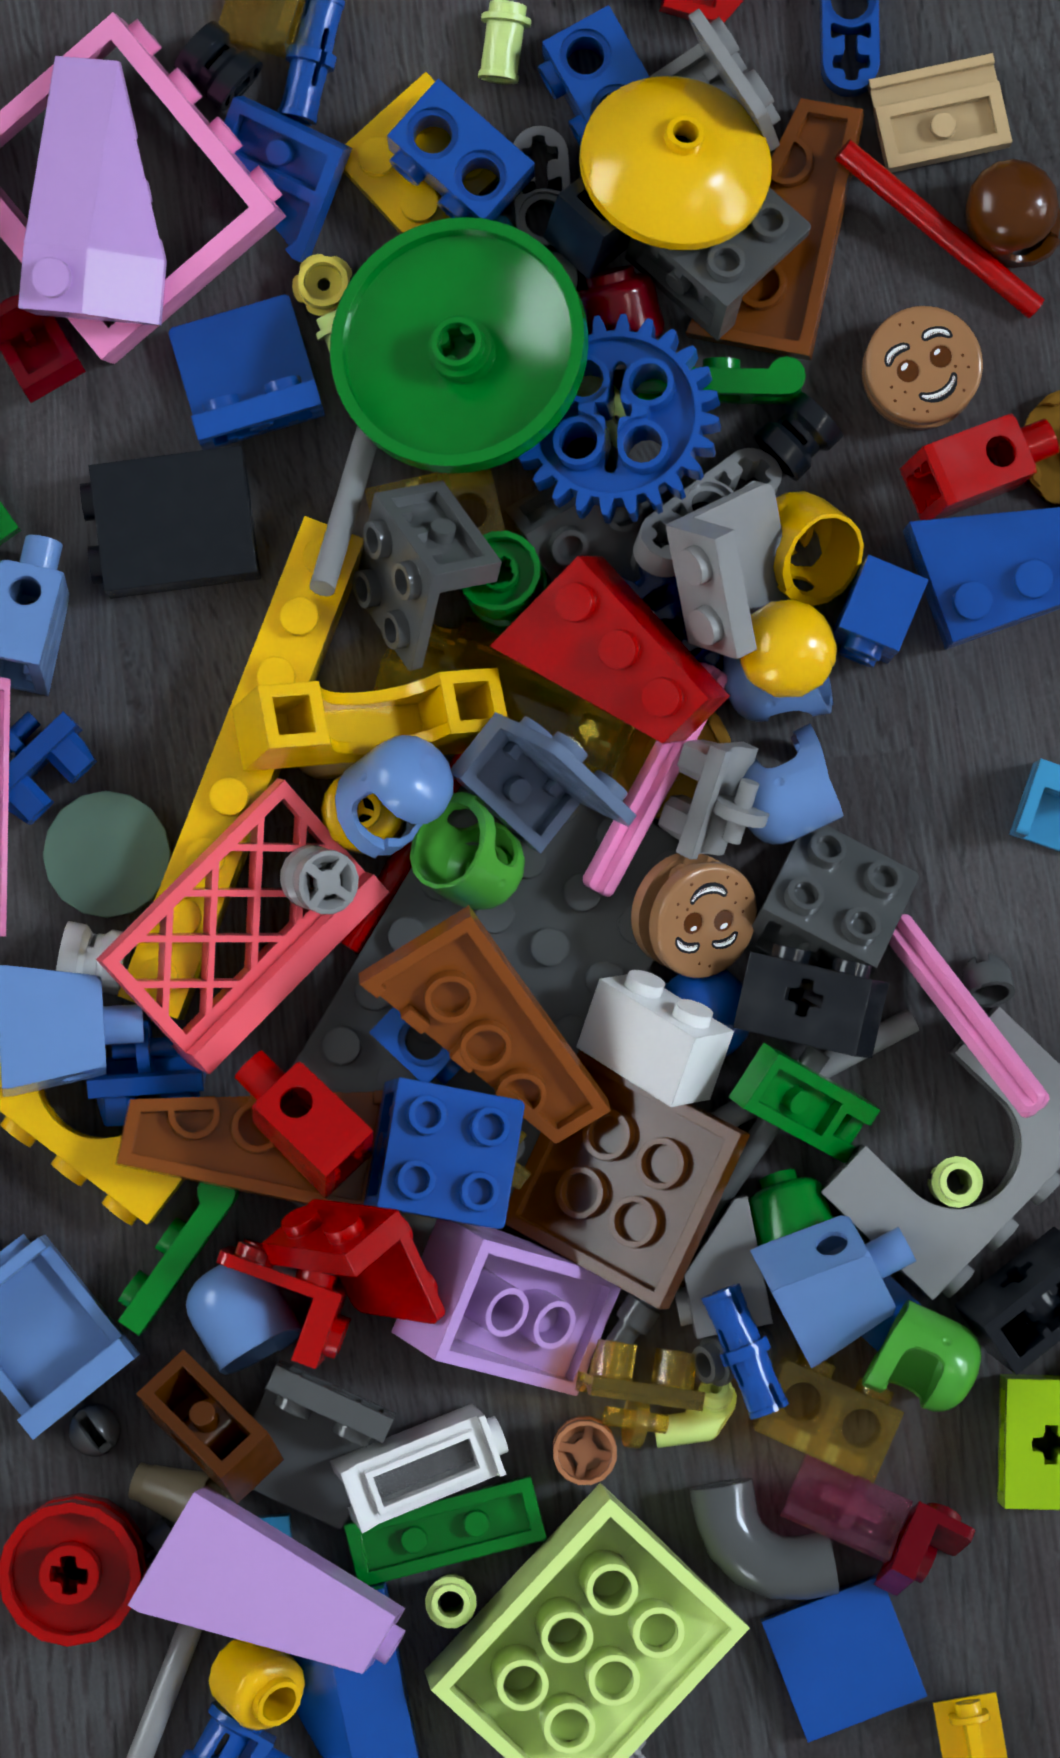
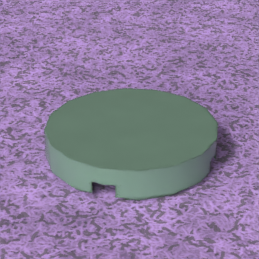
M111 791L82 795L61 809L47 830L43 851L48 881L59 897L83 914L109 919L133 914L154 899L172 857L167 829L154 811L131 795Z

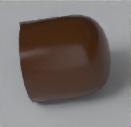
M1018 159L995 162L981 171L970 187L966 204L965 220L968 236L1004 266L1012 268L1034 266L1049 258L1060 245V209L1056 187L1047 173L1032 162ZM1048 235L1043 244L1027 255H1012L1014 251L1032 247Z

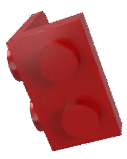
M313 1199L306 1206L299 1207L288 1213L282 1219L281 1227L261 1243L272 1265L338 1275L351 1303L362 1313L435 1324L445 1315L444 1306L438 1296L436 1280L426 1270L413 1242L412 1229L397 1209Z
M245 1238L243 1242L238 1241L237 1247L229 1245L220 1250L216 1263L313 1298L291 1361L316 1369L324 1361L325 1356L335 1359L336 1355H339L352 1318L341 1315L347 1298V1291L343 1285L337 1284L338 1275L272 1265L262 1244Z

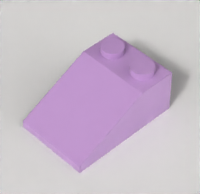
M437 1219L421 1259L426 1270L436 1280L438 1296L444 1306L445 1315L435 1324L396 1319L391 1332L435 1361L577 1396L621 1288L551 1249L497 1229Z

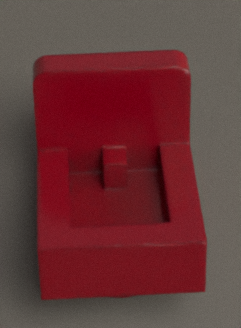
M18 294L0 303V351L30 403H33L86 371L55 317L35 315L19 309Z

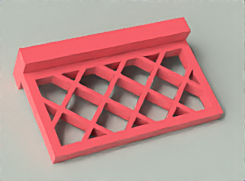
M277 778L96 960L170 1039L174 1050L187 1064L211 1074L378 905L389 891L374 874L365 872L349 852L332 839L327 827L284 779ZM282 801L294 815L293 843L264 842L265 816ZM251 831L250 842H240ZM307 831L318 843H306ZM305 845H319L348 856L354 863L359 876L358 890L353 901L344 910L335 914H319L290 902L289 922L278 933H259L261 897H286L282 888H261L263 851L293 852L295 849ZM230 851H250L248 888H218L219 862ZM205 877V887H195ZM184 897H204L203 933H173L174 907ZM218 897H247L246 933H216ZM160 922L159 933H149ZM139 942H159L158 974L155 979H135L120 963ZM172 942H202L201 978H171ZM216 942H245L244 968L234 978H214ZM259 942H268L258 952ZM144 988H157L156 1001ZM170 988H200L199 1013L181 1029L169 1016ZM213 988H223L213 998Z

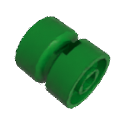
M491 531L484 534L483 537L502 561L497 582L462 588V591L476 620L488 631L501 635L550 584L535 548L523 536L510 531Z

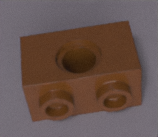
M184 1349L136 1393L152 1420L236 1504L246 1497L284 1460L270 1434Z

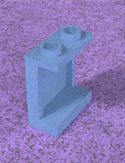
M22 1234L0 1251V1390L21 1415L17 1421L34 1440L140 1355L46 1234L36 1238L33 1242H30L25 1234Z

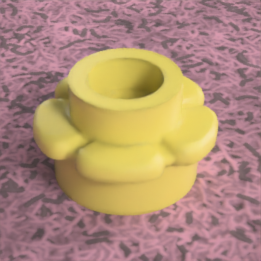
M323 254L309 256L300 264L299 274L293 278L292 290L298 302L306 304L309 313L316 316L328 314L337 309L352 277V270L347 262L337 256L329 257ZM323 279L330 282V287L326 291L318 288L319 281Z

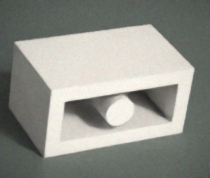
M631 970L626 975L600 978L576 1047L670 1107L710 1100L734 1031L712 1018L713 1011L707 1006L693 1000L681 999L665 989V982L652 973L642 970Z

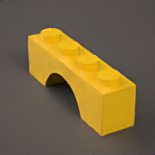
M498 668L438 672L402 686L357 693L328 691L320 686L319 681L258 685L232 709L243 772L356 762L377 745L399 735H411L422 738L432 743L443 755L459 754L467 749L495 712L507 717Z
M0 1064V1112L6 1116L0 1124L1 1127L30 1148L36 1140L57 1155L51 1162V1165L76 1185L81 1187L88 1179L107 1194L101 1203L125 1223L132 1226L137 1218L147 1225L152 1223L185 1179L115 1165L121 1135L107 1138L95 1137L72 1128L55 1112L47 1098L45 1089L17 1096L3 1097Z

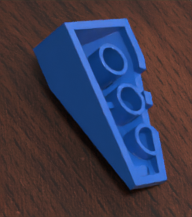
M387 1581L370 1585V1587L390 1598ZM399 1645L386 1665L375 1660L373 1665L363 1674L290 1654L301 1666L305 1679L302 1699L296 1712L322 1758H420Z

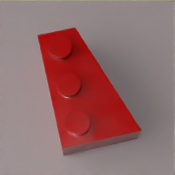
M577 556L490 645L493 649L663 744L686 741L730 697L603 556Z

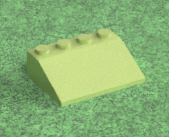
M599 1483L424 1672L431 1691L504 1758H629L750 1628L653 1531L606 1487Z

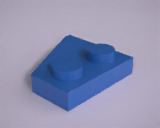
M245 96L233 97L224 123L243 145L235 152V155L250 172L259 165L283 194L275 203L286 217L275 226V229L289 245L285 250L290 257L298 262H303L312 255L352 148Z

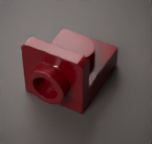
M919 1501L901 1518L874 1585L897 1596L913 1581L921 1584L934 1563L937 1550L951 1556H956L971 1543L976 1530L962 1523L961 1516L953 1509L938 1503L925 1504Z

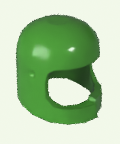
M465 792L453 793L444 813L434 821L423 824L414 836L410 852L412 870L422 884L452 903L464 908L469 905L473 911L493 909L504 903L516 891L524 873L525 858L520 841L506 826L494 822V817L477 796ZM468 809L475 814L478 823L466 828H457L451 825L447 818L454 810ZM476 842L479 845H467L465 843Z
M907 1300L893 1321L883 1345L872 1359L864 1375L862 1385L882 1393L886 1390L888 1383H893L913 1392L919 1398L920 1407L932 1412L951 1410L964 1400L975 1383L982 1357L980 1343L977 1337L959 1322L911 1300Z

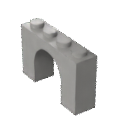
M992 1007L986 1014L1049 1094L1050 1100L1034 1116L1024 1118L1020 1116L962 1039L949 1052L961 1066L996 1098L1004 1108L1012 1126L1014 1150L1010 1167L1002 1181L992 1192L980 1200L961 1208L932 1204L913 1192L865 1145H860L854 1151L847 1164L842 1163L822 1184L823 1189L821 1193L828 1199L829 1203L843 1216L850 1217L856 1229L869 1241L897 1227L900 1228L916 1259V1262L900 1271L924 1295L932 1300L941 1292L947 1298L953 1296L975 1272L968 1263L985 1246L992 1252L997 1250L1019 1226L1013 1219V1216L1029 1200L1036 1206L1041 1204L1060 1184V1174L1057 1173L1060 1168V1064L1001 1007Z

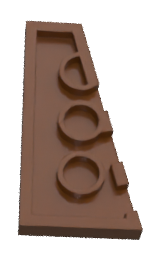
M469 905L358 973L359 984L374 997L378 998L381 996L400 1012L401 1019L420 1034L425 1032L449 1052L450 1058L468 1073L473 1071L493 1087L495 1095L523 1101L525 1104L523 1118L555 1144L611 1111L608 1098Z
M383 1090L351 1093L334 1092L374 1131V1146ZM252 1095L238 1097L154 1098L129 1100L115 1165L307 1205L313 1199L364 1205L372 1155L325 1199L253 1123L252 1106L257 1100ZM292 1106L286 1109L284 1114L291 1118H299L306 1115L309 1111L301 1106Z

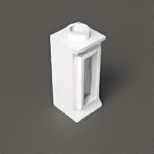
M469 1404L387 1437L384 1443L377 1441L367 1447L330 1460L334 1473L342 1481L351 1506L347 1509L351 1520L364 1533L379 1523L497 1475L500 1477L506 1475L500 1455L507 1453L509 1450L496 1417L492 1416L486 1419L485 1415L475 1405Z

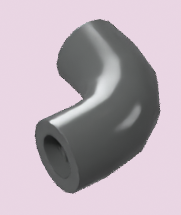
M752 1478L717 1481L689 1489L694 1520L708 1557L735 1585L772 1600H810L839 1594L836 1563L828 1532L821 1531L800 1536H781L772 1532L762 1522Z

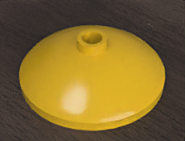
M678 76L644 78L624 85L612 92L596 107L590 116L582 137L579 153V165L585 189L600 213L612 225L628 236L645 244L669 250L708 248L723 243L739 234L754 220L767 196L772 175V160L767 140L763 137L744 107L732 96L717 87L695 79ZM675 136L686 137L692 142L683 143L677 140Z

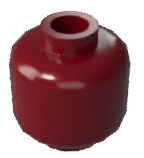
M626 265L597 272L590 279L584 278L586 287L581 289L578 294L586 315L588 335L592 334L594 316L599 315L604 322L606 331L615 330L621 314L627 315L631 331L638 332L645 320L650 318L653 319L655 326V339L662 334L664 319L655 283L650 276L636 274L634 265Z

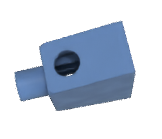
M27 535L20 562L12 560L0 561V677L11 679L10 688L49 696L70 594L64 573L57 570L63 544L46 536Z
M0 965V1064L3 1097L17 1096L106 1074L105 1045L144 1043L142 1009L137 1004L103 1006L102 980L100 976Z
M843 1215L750 1250L811 1368L821 1364L893 1315L896 1305L883 1279L916 1262L913 1252L899 1227L864 1244L851 1218Z

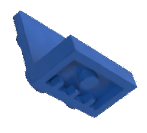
M288 295L276 296L172 327L169 330V338L192 411V422L203 450L215 449L325 416L291 299Z
M401 1077L385 1082L364 1205L397 1209L403 1213L491 1229L503 1228L506 1223L525 1109L524 1102L518 1099Z

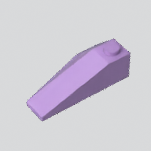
M55 56L24 238L18 308L42 316L161 326L167 260L163 242L159 239L151 204L153 202L151 190L143 170L137 144L138 134L122 65L119 61Z

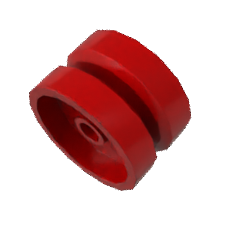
M84 1493L54 1497L29 1513L18 1524L5 1543L0 1560L2 1601L17 1625L40 1641L66 1647L96 1642L119 1627L132 1609L128 1606V1603L149 1568V1561L144 1555V1552L147 1550L145 1537L131 1515L107 1498ZM69 1556L76 1557V1566L78 1568L87 1569L88 1572L85 1576L75 1578L67 1573L65 1562Z

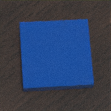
M878 1573L839 1588V1594L810 1599L760 1619L808 1743L927 1697L888 1592L874 1585Z

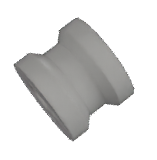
M305 845L295 849L285 859L281 868L280 884L284 895L291 903L319 914H335L344 910L353 901L358 890L359 876L354 863L348 856L319 845ZM309 876H311V877L313 878V885H314V888H313V889H310V888H311V885H310V877H309Z

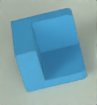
M1039 759L1032 765L1009 835L1060 852V765Z

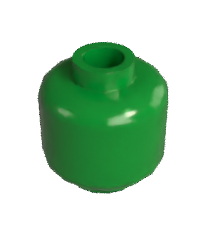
M794 1169L778 1171L760 1179L759 1185L761 1190L752 1195L748 1200L757 1246L834 1218L828 1199L821 1193L823 1189L822 1183L815 1178H797Z

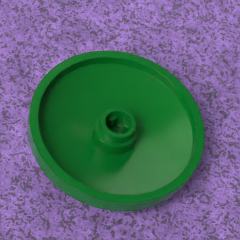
M472 217L447 218L416 226L396 236L374 252L359 268L345 289L336 309L330 338V362L337 392L350 417L366 437L382 451L407 465L422 470L452 474L476 472L502 465L519 457L542 441L558 425L574 401L583 380L588 356V327L582 301L571 278L552 252L538 240L513 226L494 220Z

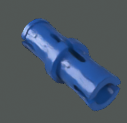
M305 0L295 44H290L287 48L285 59L290 63L280 107L277 112L303 125L312 126L317 124V114L327 73L334 72L337 57L332 52L342 10L345 7L344 0Z
M740 1283L727 1286L713 1292L712 1295L709 1294L702 1297L703 1305H705L708 1315L713 1322L724 1351L719 1354L724 1367L730 1366L743 1395L750 1419L753 1420L766 1416L789 1405L767 1353V1350L771 1348L766 1335L760 1336L747 1307Z

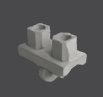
M701 739L684 743L677 764L679 772L697 780L698 784L693 799L683 794L671 796L664 804L658 823L659 827L679 840L676 853L690 860L697 859L699 854L724 855L728 843L736 845L741 843L746 827L763 828L766 826L769 813L753 807L759 783L743 778L749 767L754 763L759 748L744 741L720 744Z

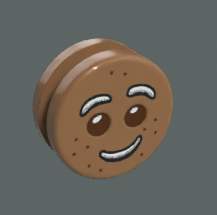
M932 306L906 308L891 315L877 328L865 350L861 375L866 396L880 415L900 427L925 430L942 426L956 418L975 395L983 371L982 352L978 340L970 327L953 313Z
M676 853L656 864L640 883L631 911L633 935L640 949L659 964L668 967L682 976L690 978L710 977L731 966L748 946L754 932L752 924L757 917L756 898L748 880L735 868L706 854H699L697 859L690 860Z

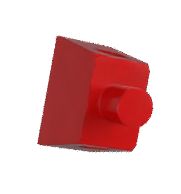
M1007 414L923 446L899 470L920 520L941 519L1020 487L1037 473L1035 463L1059 453V445L1055 432L1046 419L1020 428L1016 417L1013 414Z
M261 1050L253 1055L236 1073L234 1078L257 1100L252 1106L253 1123L325 1199L372 1155L374 1131L300 1061L285 1073ZM292 1106H301L309 1111L306 1115L299 1118H291L284 1114L285 1110Z

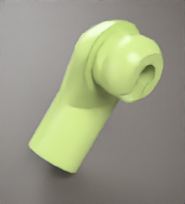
M701 1382L698 1391L685 1412L653 1416L657 1448L714 1440L736 1407L737 1394L731 1382L719 1387L711 1383L705 1384Z

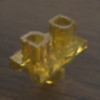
M598 1339L591 1360L590 1373L578 1371L575 1390L588 1392V1395L626 1400L624 1408L605 1406L602 1416L603 1425L621 1428L622 1443L625 1447L641 1448L647 1432L666 1434L669 1426V1416L650 1412V1404L703 1411L705 1392L694 1389L695 1354L656 1347L651 1382L632 1379L637 1345Z

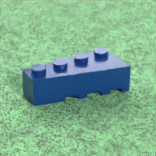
M1060 507L910 521L902 531L918 575L929 579L924 593L945 650L1060 609Z

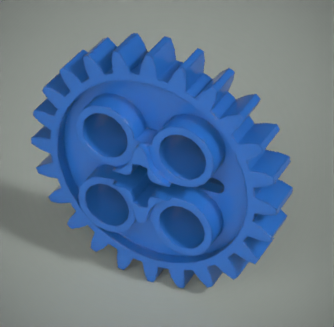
M626 314L620 315L615 330L606 331L600 316H594L592 334L588 335V356L584 376L592 375L599 377L603 380L601 387L590 396L581 397L576 395L569 410L558 425L532 449L519 456L524 470L539 468L532 479L539 492L556 484L552 494L555 506L561 508L575 497L578 517L585 519L593 506L598 505L606 524H611L617 507L625 506L631 521L636 522L639 517V503L647 501L660 514L663 512L660 494L668 490L681 500L686 497L680 480L683 475L692 479L702 480L704 477L702 467L695 460V457H714L716 454L714 443L703 435L721 431L719 417L705 412L720 406L717 391L702 390L712 381L709 367L692 369L699 359L696 348L692 345L676 353L679 343L677 331L671 329L657 340L655 339L653 319L647 318L638 332L631 331ZM618 365H624L626 371L622 381L620 398L626 416L620 417L618 421L617 469L609 473L605 471L611 449V436L606 421L612 420L614 416L615 392L613 382L615 368ZM648 379L662 380L667 384L666 390L656 399L643 400L634 395L636 388ZM589 437L597 441L595 450L585 458L574 459L565 455L567 446L576 438ZM650 440L662 446L660 453L649 462L640 463L629 458L630 450L641 441Z

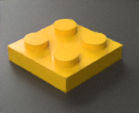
M427 72L422 74L345 144L352 148L344 169L345 175L400 234L422 224L450 218L437 204L442 197L424 180L418 186L413 185L389 162L394 154L389 150L387 135L435 82ZM429 127L418 134L415 143L424 152L438 153L449 145L451 137L445 130L439 127ZM475 169L467 174L463 185L470 193L482 196L499 179L490 170Z

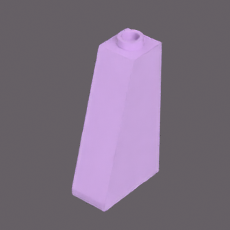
M207 1485L192 1494L128 1603L129 1607L139 1613L361 1674L372 1666L375 1660L386 1665L406 1630L396 1625L406 1608Z

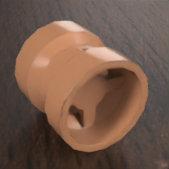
M576 1416L566 1420L558 1428L553 1439V1460L557 1470L566 1480L577 1485H593L603 1481L612 1472L617 1461L616 1441L611 1429L602 1420L592 1416Z

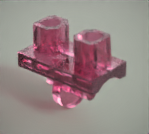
M806 1454L802 1459L780 1516L887 1563L892 1557L900 1530L913 1501L875 1485L862 1476H855Z

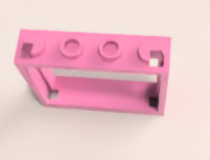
M112 12L63 56L104 59L117 47L249 206L165 279L163 323L286 217L275 203L283 194L259 165L250 172L240 161L235 152L243 145L220 117L217 116L209 123L194 104L202 98V95L178 67L169 74L160 64L154 54L162 47L142 23L136 19L128 25L126 21ZM54 64L0 110V148L47 108ZM0 186V237L22 263L28 219ZM67 318L99 358L112 364L117 363L159 327L157 325L115 322L113 324L111 321Z

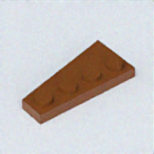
M800 99L779 141L780 146L775 149L771 158L772 175L769 187L811 224L809 235L742 297L735 325L718 341L693 319L685 332L688 338L809 361L812 360L852 173L839 164L834 157L849 139L857 145L859 144L865 117L863 109Z

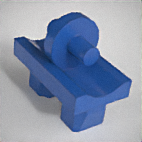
M29 711L10 728L9 755L14 752L17 756L9 762L8 811L29 825H32L54 803L32 779L49 762L71 784H74L97 763L85 741L78 735L83 731L82 728L65 712L56 717L28 745L24 741L41 725Z
M149 1019L143 1020L144 1043L113 1044L112 1058H106V1074L86 1080L88 1099L97 1098L103 1123L107 1127L124 1125L128 1102L130 1099H138L137 1096L161 1094V1098L200 1097V1091H204L206 1072L187 1064L172 1047L173 1043L168 1037L153 1038Z

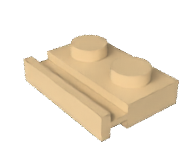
M993 53L869 79L868 93L872 100L874 120L884 165L887 170L893 173L1010 148L1013 141L1000 83L997 81Z

